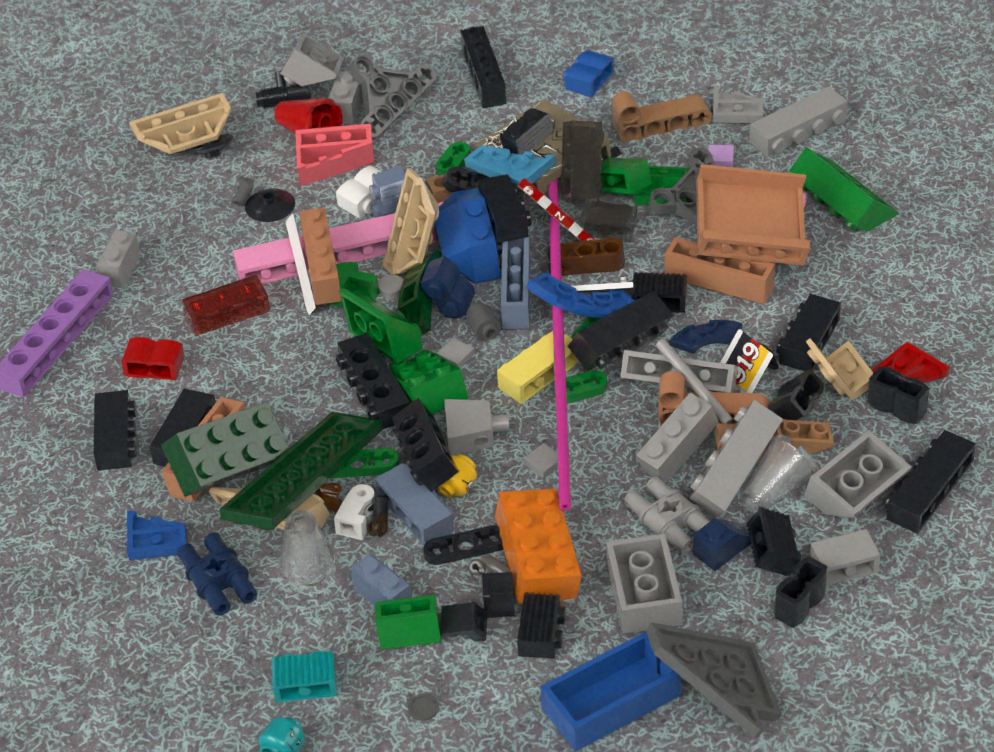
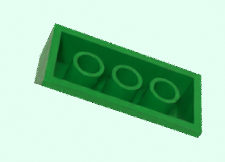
M805 147L788 172L806 175L803 190L807 191V189H810L812 191L810 195L821 204L826 202L829 205L827 210L839 218L842 215L846 218L844 223L855 231H858L860 228L867 232L900 214L833 160Z

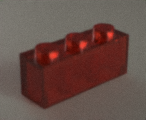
M257 274L181 299L185 318L195 337L270 312L268 294Z

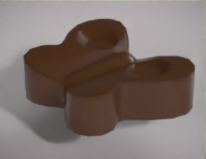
M324 483L315 492L324 500L323 504L325 506H328L334 512H338L343 503V500L338 498L342 487L337 483H330L328 485Z

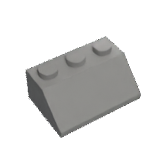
M302 33L280 74L290 84H299L300 86L335 79L344 57Z
M868 430L810 477L804 497L825 515L854 518L906 475L912 467Z

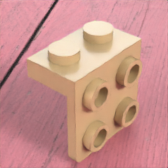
M811 338L806 341L811 348L807 353L816 365L820 367L822 374L841 396L846 393L851 400H854L868 391L869 378L873 372L850 341H847L828 357L822 353Z

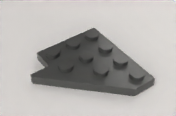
M654 622L647 628L646 632L654 654L752 737L758 738L764 731L760 719L775 722L781 716V710L753 642Z

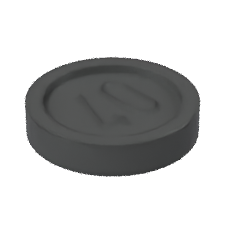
M430 694L416 695L408 704L410 716L420 721L432 719L439 711L438 700Z

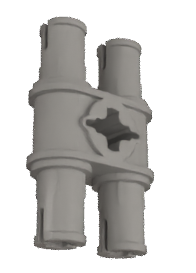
M658 476L651 478L646 485L647 492L658 499L654 503L646 500L637 490H632L625 496L624 504L639 516L640 523L643 526L649 527L655 534L665 533L667 542L673 545L682 555L689 554L694 548V540L684 533L682 528L690 527L693 531L697 532L710 522L702 515L701 509L697 504H692L683 496V492L679 489H672Z

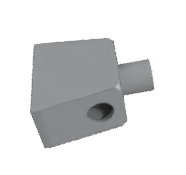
M444 400L448 447L451 455L493 447V433L509 431L508 414L491 416L490 402L487 400Z

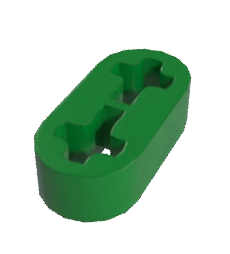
M465 142L452 143L436 162L437 175H445L451 168V164L452 167L463 168L465 166L464 159L471 154L470 146Z
M594 370L566 377V388L572 391L568 392L566 390L567 403L603 394L607 390V376L601 371Z

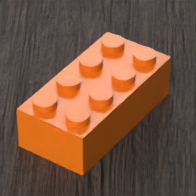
M557 489L499 492L495 518L499 526L500 536L502 537L506 560L510 572L513 574V586L518 604L523 603L524 593L526 592L529 594L540 593L542 595L544 593L547 595L558 594L560 595V601L577 598L582 575L563 510L559 508Z

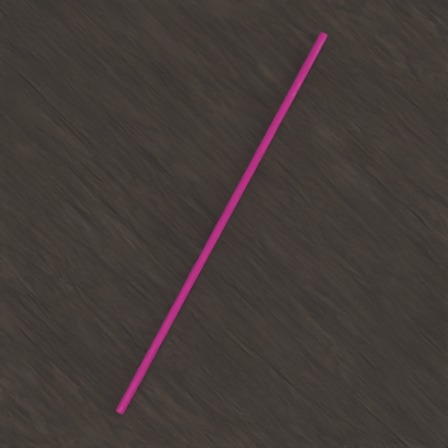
M557 178L548 184V199L559 208ZM549 214L551 275L562 282L560 222ZM552 305L559 508L563 511H568L571 509L564 319L563 309Z

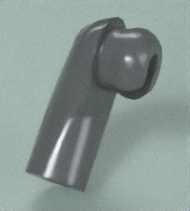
M239 177L236 180L235 186L238 190L232 199L233 204L243 207L254 186L253 180L249 177Z
M492 556L474 559L469 564V572L476 578H482L484 573L510 572L508 565Z

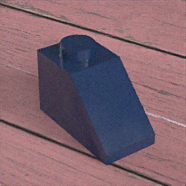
M714 518L694 533V556L716 571L750 545L749 532L736 522Z

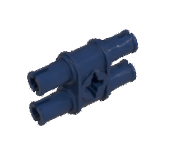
M213 532L205 537L204 543L211 555L204 558L199 557L192 544H184L178 549V557L186 567L185 575L187 579L192 581L196 587L198 596L207 600L215 615L221 616L230 610V603L222 590L229 587L235 590L244 604H249L257 598V591L248 579V569L240 563L236 551L226 546L219 533Z

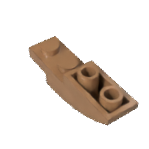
M783 419L758 460L807 456L832 448L834 440L830 423ZM716 423L714 435L718 452L723 445L719 442L728 427L733 430L736 424Z

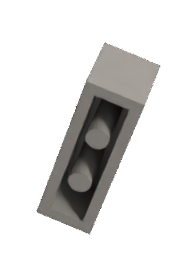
M690 392L637 453L636 457L642 470L652 477L658 476L664 483H667L711 433L716 423H719L713 407Z

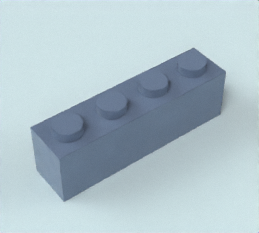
M529 232L526 238L503 242L501 282L502 329H530V290L526 288L530 280L531 266Z

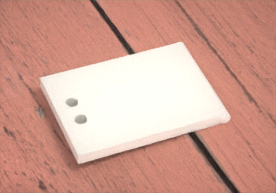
M620 277L621 283L573 285L572 287H575L576 291L633 287V282H626V277Z

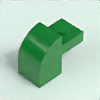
M356 262L336 264L340 290L345 288L371 297L374 300L377 298L379 286L376 275L359 271L358 263ZM342 301L326 303L338 307H343Z

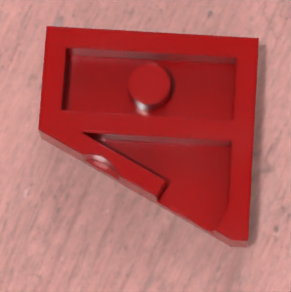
M907 341L872 369V372L874 373L879 366L889 367L898 371L904 377L914 378L925 383L948 376L950 367Z

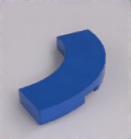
M548 272L529 280L526 287L551 305L588 317L604 318L634 301L621 288L609 292H593L592 295L576 292L575 287L559 281Z

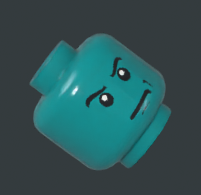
M276 717L272 719L259 736L260 752H299L305 743L302 725L291 717Z

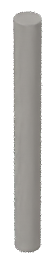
M665 339L659 340L656 347L678 373L684 376L689 386L703 401L713 407L716 417L721 423L731 424L733 418L668 342Z

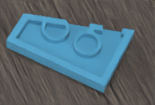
M482 145L464 159L465 165L469 169L489 177L508 174L512 184L516 183L517 185L523 178L531 184L557 164L555 155L547 154L545 158L535 157L534 152L527 151L523 155L510 153L509 149Z

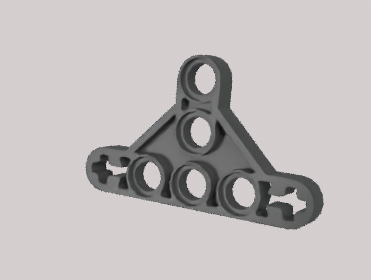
M366 56L356 57L350 64L349 71L362 87L365 118L358 125L372 123L375 126L371 130L372 139L375 140L435 81V70L427 64L419 65L413 72L378 68ZM356 64L364 65L367 73L360 72ZM421 75H426L427 78L421 83L417 80ZM374 81L381 82L384 90H378L374 86ZM405 85L412 86L415 94L408 93ZM391 98L399 100L401 108L395 107L391 102ZM377 112H383L387 116V121L380 120Z
M698 147L691 150L688 158L689 170L673 187L658 188L652 191L649 207L653 212L657 214L675 213L697 226L696 181L700 170V161L704 162L703 164L715 165L712 154L707 149ZM689 197L693 200V202L686 203L683 202L680 198ZM663 198L668 203L659 204L655 201V199Z

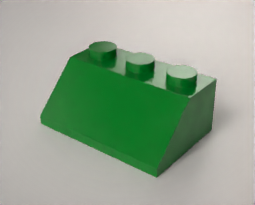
M345 288L339 290L349 330L354 336L368 332L379 352L397 364L423 349L421 341L422 332L416 323L408 321L401 314L395 313L371 297Z

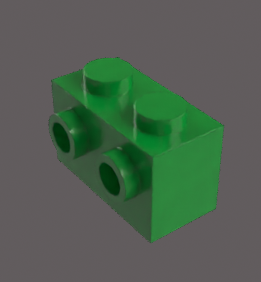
M610 157L590 167L595 192L636 195L643 192V188L652 184L647 159Z
M436 595L375 602V622L381 650L441 642L440 618Z

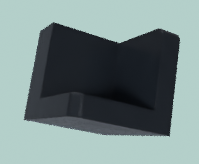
M512 572L482 574L484 610L488 612L487 618L514 617Z
M475 602L442 606L440 633L443 636L465 634L473 641H486L488 612Z

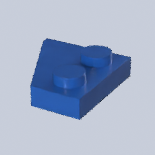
M127 511V553L129 560L178 555V549L182 545L187 544L185 524L175 521L168 522L163 520V518L152 516L149 520L137 517L135 511Z

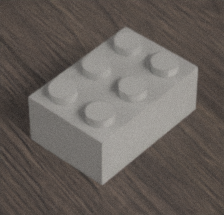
M665 533L606 542L607 568L622 634L646 631L652 622L673 627L681 626L682 599Z

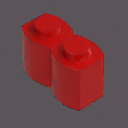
M146 337L131 338L121 361L124 375L136 378L151 377L153 379L177 380L184 360L183 344L168 339L155 341Z

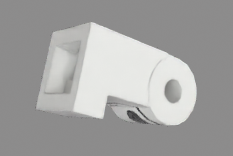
M360 484L354 486L349 491L334 517L336 534L359 540L364 539L367 534L366 518L373 513L375 494L371 486Z

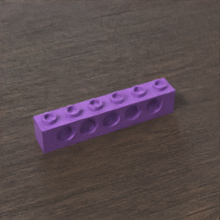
M83 269L71 281L68 287L57 296L52 305L42 313L41 317L26 331L25 335L0 362V390L23 398L29 393L114 295L110 277Z

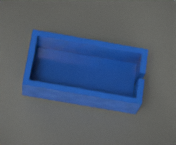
M645 631L540 686L542 710L576 752L681 696V676L654 654Z

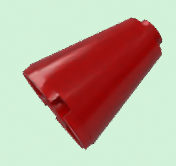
M329 98L282 101L277 105L274 112L276 122L295 135L296 130L342 126L343 121L340 106L336 105L334 100Z

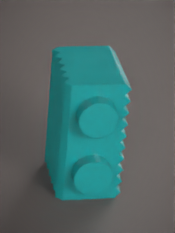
M314 651L310 654H298L297 656L294 654L274 656L272 658V680L275 702L336 697L337 682L334 653L332 651Z

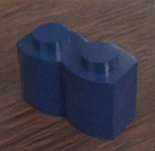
M443 256L430 261L421 280L423 291L436 301L439 310L446 317L456 319L465 316L475 295L472 284L460 275L457 266L449 258Z

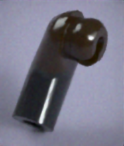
M374 496L373 519L367 525V531L371 536L378 535V537H382L388 531L389 497Z

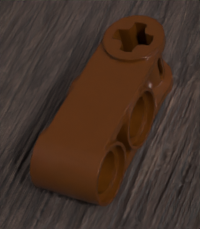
M610 237L599 240L560 243L562 276L616 272L625 266L623 242L618 238ZM550 247L548 248V252H547V255H548V258H549V259H550ZM551 263L549 264V267H548L550 274H551Z

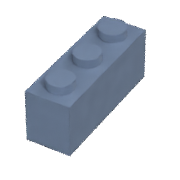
M402 463L375 478L377 496L389 497L388 508L423 546L430 539L447 536L454 532L453 520H455L452 509L438 499L435 491L430 492L424 484L419 486L410 474L411 470L405 463Z

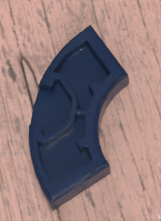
M720 319L709 320V323L697 326L692 324L677 332L670 339L669 345L692 354L709 344L721 343L730 345L737 331L742 329V323Z

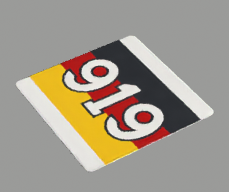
M739 329L720 363L738 366L736 384L746 392L753 393L773 354Z

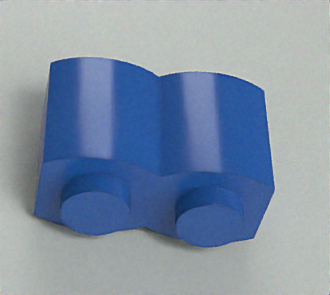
M591 50L584 51L577 57L576 62L566 69L563 77L565 89L593 97L614 72V57Z

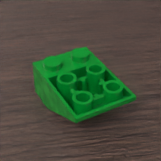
M421 351L415 354V358L407 361L403 360L398 364L395 362L390 364V370L410 403L419 398L432 414L445 409V399H469L461 369L432 351Z

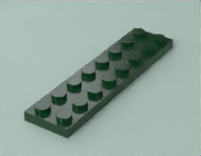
M331 412L220 508V519L231 521L236 525L256 526L262 530L275 529L382 431V420Z

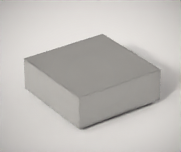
M452 338L436 354L461 368L475 354V349Z
M544 443L523 458L524 464L542 478H545L558 468L557 452Z

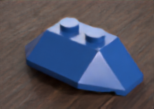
M478 188L452 192L439 206V217L434 223L442 257L449 258L457 266L460 274L474 284L501 279L496 241L484 196Z

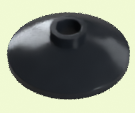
M219 135L217 140L186 149L185 151L195 154L204 153L205 158L215 157L220 154L219 149L233 139V135Z
M278 188L260 190L251 195L245 203L247 215L260 222L281 220L287 217L295 207L293 195Z

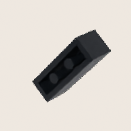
M508 174L479 179L478 189L484 196L497 243L528 237V226L532 225L529 210L525 211L523 197H519L517 184H512Z
M810 293L806 302L799 305L795 321H790L785 338L781 337L778 342L776 353L779 354V364L802 371L813 369L815 362L807 353L811 348L806 341L811 338L817 347L823 351L840 321L841 302Z
M183 389L150 445L153 464L165 467L169 463L161 444L177 433L197 427L216 404L213 394Z
M128 390L95 393L93 454L98 471L129 468L132 466V457H137L135 440H132V437H137L135 420H132V417H137L135 400L130 401Z

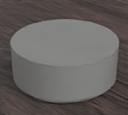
M398 275L382 277L378 282L380 295L389 299L399 297L403 278Z

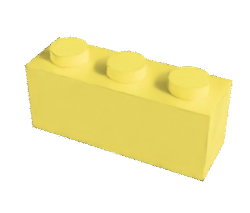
M553 331L541 337L539 341L524 349L518 356L503 364L497 370L498 388L520 404L555 380ZM564 334L566 371L579 363V360L567 347L572 338Z

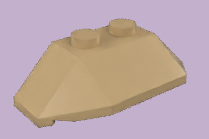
M223 93L131 121L129 124L137 140L166 153L173 154L217 140L231 112V106Z
M411 168L406 170L383 261V267L391 275H400L423 263L428 247L433 240L432 231L434 223L439 217V204L423 179Z

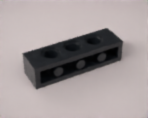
M484 26L460 30L462 53L482 108L506 105L505 81Z
M368 332L338 342L339 354L335 355L337 365L340 370H346L348 384L351 388L356 387L358 401L361 405L366 404L368 417L382 420V430L394 426L391 417L408 406L410 401Z
M419 398L391 417L396 427L393 429V432L400 441L398 445L406 455L404 459L412 469L410 474L419 486L424 484L432 492L459 473L434 415Z

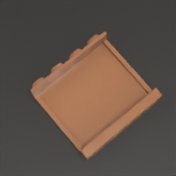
M701 164L696 181L698 255L805 265L810 250V240H805L803 186L806 175Z

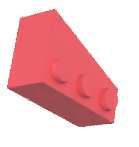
M371 124L296 130L297 170L300 186L374 163Z

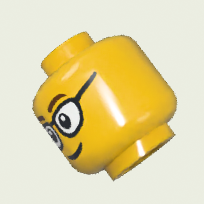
M458 454L457 456L452 455L459 473L437 488L441 494L449 498L466 495L477 479L475 463L467 456Z

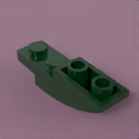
M439 250L426 256L422 264L408 271L403 280L398 298L397 310L405 315V319L416 323L422 335L431 330L432 299L423 291L421 280L430 261L441 258L442 253Z

